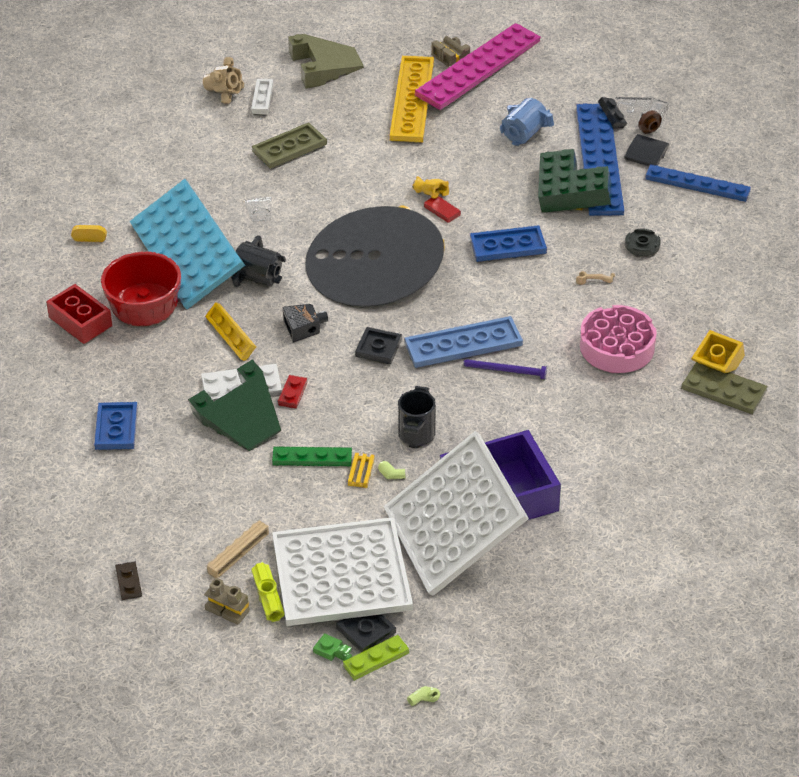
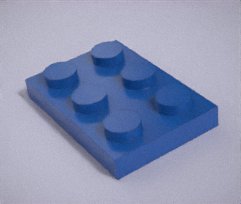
M137 402L98 403L95 450L135 449Z

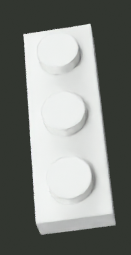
M257 79L251 107L252 114L268 115L274 85L273 79Z

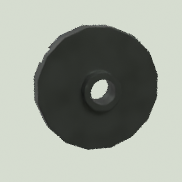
M638 228L632 233L629 232L625 237V247L634 255L650 256L658 252L661 246L659 235H655V232L649 229Z

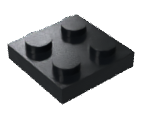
M366 327L355 350V357L392 364L402 341V334Z
M382 614L347 618L336 623V629L360 652L383 642L396 633V627Z

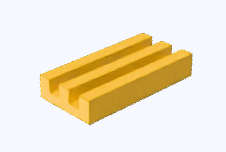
M355 452L348 478V486L368 488L375 455L371 454L370 457H367V454L363 453L362 456H359V453ZM358 461H361L356 482H354L353 480L358 465ZM365 462H369L364 483H362L361 478Z

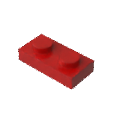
M289 375L279 397L278 406L297 409L308 383L307 378Z

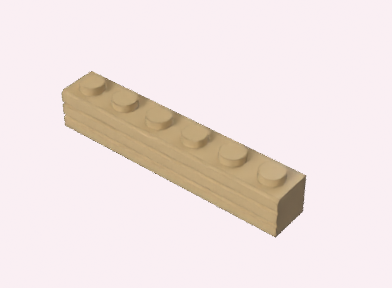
M260 520L252 524L251 528L244 531L239 538H236L230 546H227L222 553H219L213 561L207 564V573L214 578H219L269 534L268 525Z

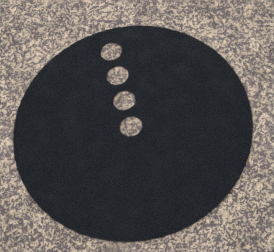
M395 206L369 207L343 215L322 229L308 249L305 267L312 285L318 292L330 300L350 306L384 305L415 293L431 280L442 263L444 242L436 225L418 212ZM325 250L329 252V255L324 259L316 257L319 251ZM337 251L346 252V256L342 259H335L333 257ZM355 251H362L364 253L360 259H352L351 254ZM373 251L381 253L378 259L372 260L368 258L369 253Z

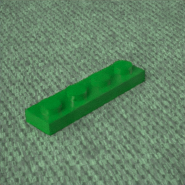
M273 446V466L351 467L352 447Z

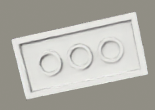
M277 364L259 366L263 371L270 396L281 395L282 387ZM237 369L201 374L203 389L213 401H216L242 384Z

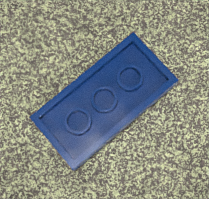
M539 225L470 233V241L476 262L547 254V247Z

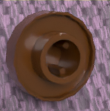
M655 110L648 111L641 116L638 127L644 134L655 132L662 123V117Z

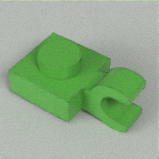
M325 633L313 647V653L330 661L335 657L343 661L352 657L349 654L352 650L350 646L343 645L341 640Z

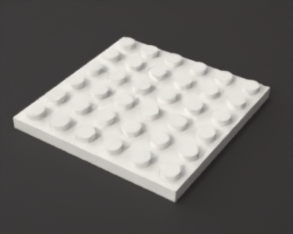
M476 431L383 506L389 518L394 517L397 534L425 588L432 596L529 519L482 437Z
M394 517L272 532L286 626L413 610V602Z

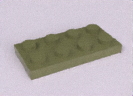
M308 122L253 145L252 152L271 169L327 145V139Z
M698 362L694 364L681 387L685 391L752 415L768 388L767 385L730 372L723 373Z

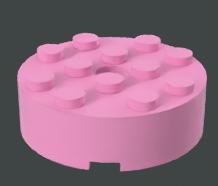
M612 305V308L606 309L600 307L590 312L582 322L580 351L588 363L600 370L610 373L632 372L644 367L653 358L657 334L656 328L652 324V319L636 308L624 305Z

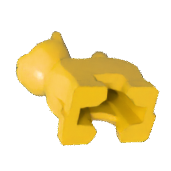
M417 176L412 185L416 193L423 192L426 195H430L431 198H437L439 194H442V196L449 195V182L441 179H426L423 181Z

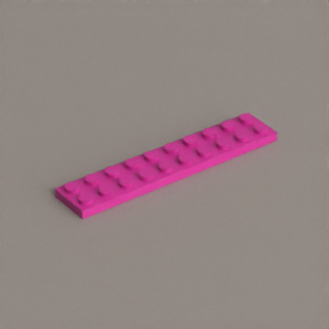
M514 23L416 89L415 96L441 110L540 42L541 36L520 24Z

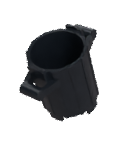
M260 235L255 236L252 242L245 241L237 247L236 253L245 266L231 276L235 287L240 286L244 279L268 287L274 283H280L282 276L279 274L282 262H286V258L278 252L263 248V241Z
M416 386L414 390L402 394L398 400V437L411 448H418V446H423L433 441L436 435L435 398L430 394L429 387Z

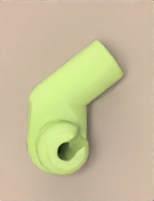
M382 461L378 465L380 473L386 479H405V469H394L387 461Z

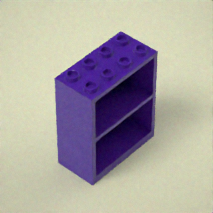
M529 430L484 442L529 518L528 520L559 511L561 483ZM448 453L441 454L440 459H442Z

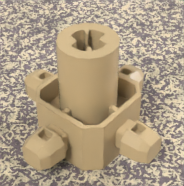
M225 57L222 67H216L213 72L203 77L204 88L207 91L214 90L221 93V101L224 104H230L231 94H238L245 86L242 80V73L240 69L233 67L234 60L231 57Z

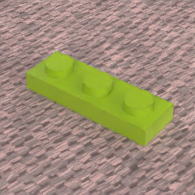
M396 635L343 661V667L355 681L409 654V648L400 636Z

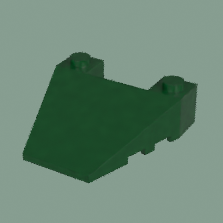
M253 359L237 368L242 384L216 401H213L205 390L188 399L192 413L202 425L212 428L216 433L226 436L230 441L248 451L253 450L282 431L263 371Z

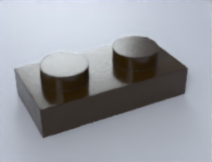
M136 561L116 564L115 568L121 600L142 597Z

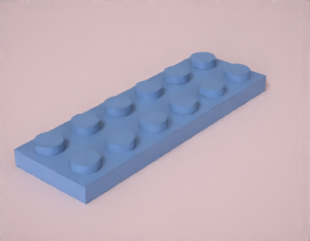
M509 316L405 337L404 343L414 367L418 368L523 346V339L512 317Z

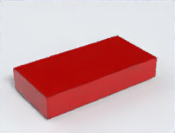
M439 196L424 202V208L447 223L461 215V210Z

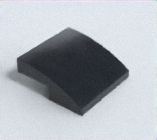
M637 134L626 151L624 158L625 160L646 166H658L661 158H664L669 143Z

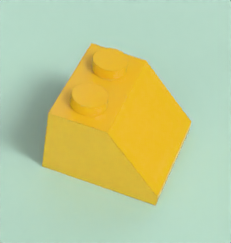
M709 330L691 359L720 372L728 373L736 370L745 356L744 344Z

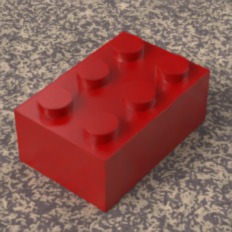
M76 284L46 301L49 318L83 344L113 326L111 310Z

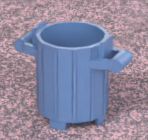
M525 98L518 105L507 106L508 115L502 120L500 132H504V135L510 141H513L512 145L519 146L520 144H525L540 128L554 126L553 114L550 113L549 109L546 110V107L540 101L534 98Z

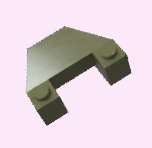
M306 34L288 36L289 53L292 60L311 58L312 62L301 64V80L305 89L325 85L331 79L336 80L343 74L348 75L364 68L355 47Z

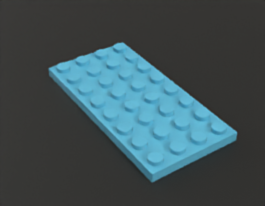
M183 179L130 220L131 225L149 252L160 253L171 258L180 268L181 285L178 298L186 309L192 307L245 266L186 179Z

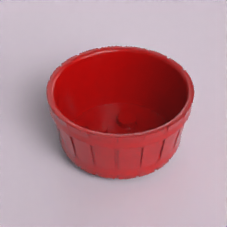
M147 251L133 252L118 257V259L113 260L104 269L101 276V285L113 314L120 321L133 326H150L162 322L174 312L181 285V271L171 258L163 254Z

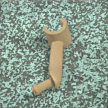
M581 271L579 276L576 277V283L583 285L587 279H599L612 283L615 273H611L609 277L604 274H587Z

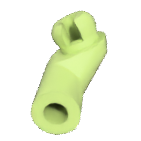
M423 686L409 695L407 701L411 706L416 705L420 701L435 702L440 698V691L437 688Z

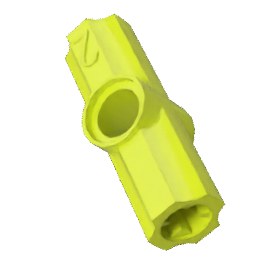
M257 563L251 568V572L259 594V601L262 603L266 619L272 622L279 621L284 617V610L277 592L276 582L273 580L269 564Z

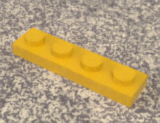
M215 302L205 317L241 360L246 361L256 349V345L222 305Z

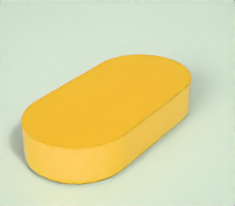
M76 225L72 228L71 237L76 242H103L107 236V230L100 225Z

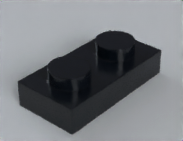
M601 97L598 100L612 126L623 128L627 125L624 115L618 109L614 99Z

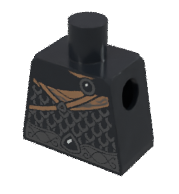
M312 304L282 307L283 321L293 343L319 334L320 323L328 322L327 312L316 313Z

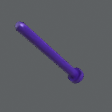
M464 360L465 367L540 376V379L544 380L547 375V366H542L540 369Z

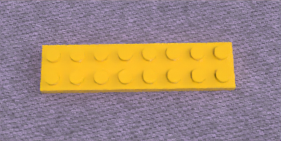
M402 55L389 135L390 141L423 142L428 103L415 96V90L432 79L434 57Z

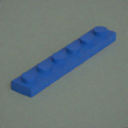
M650 165L645 180L744 202L747 201L751 190L750 186L686 173L657 165Z

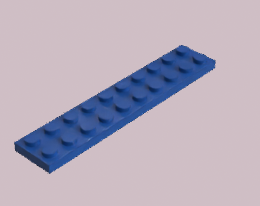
M576 104L583 169L608 166L611 178V205L588 207L589 216L624 215L613 126L599 104Z

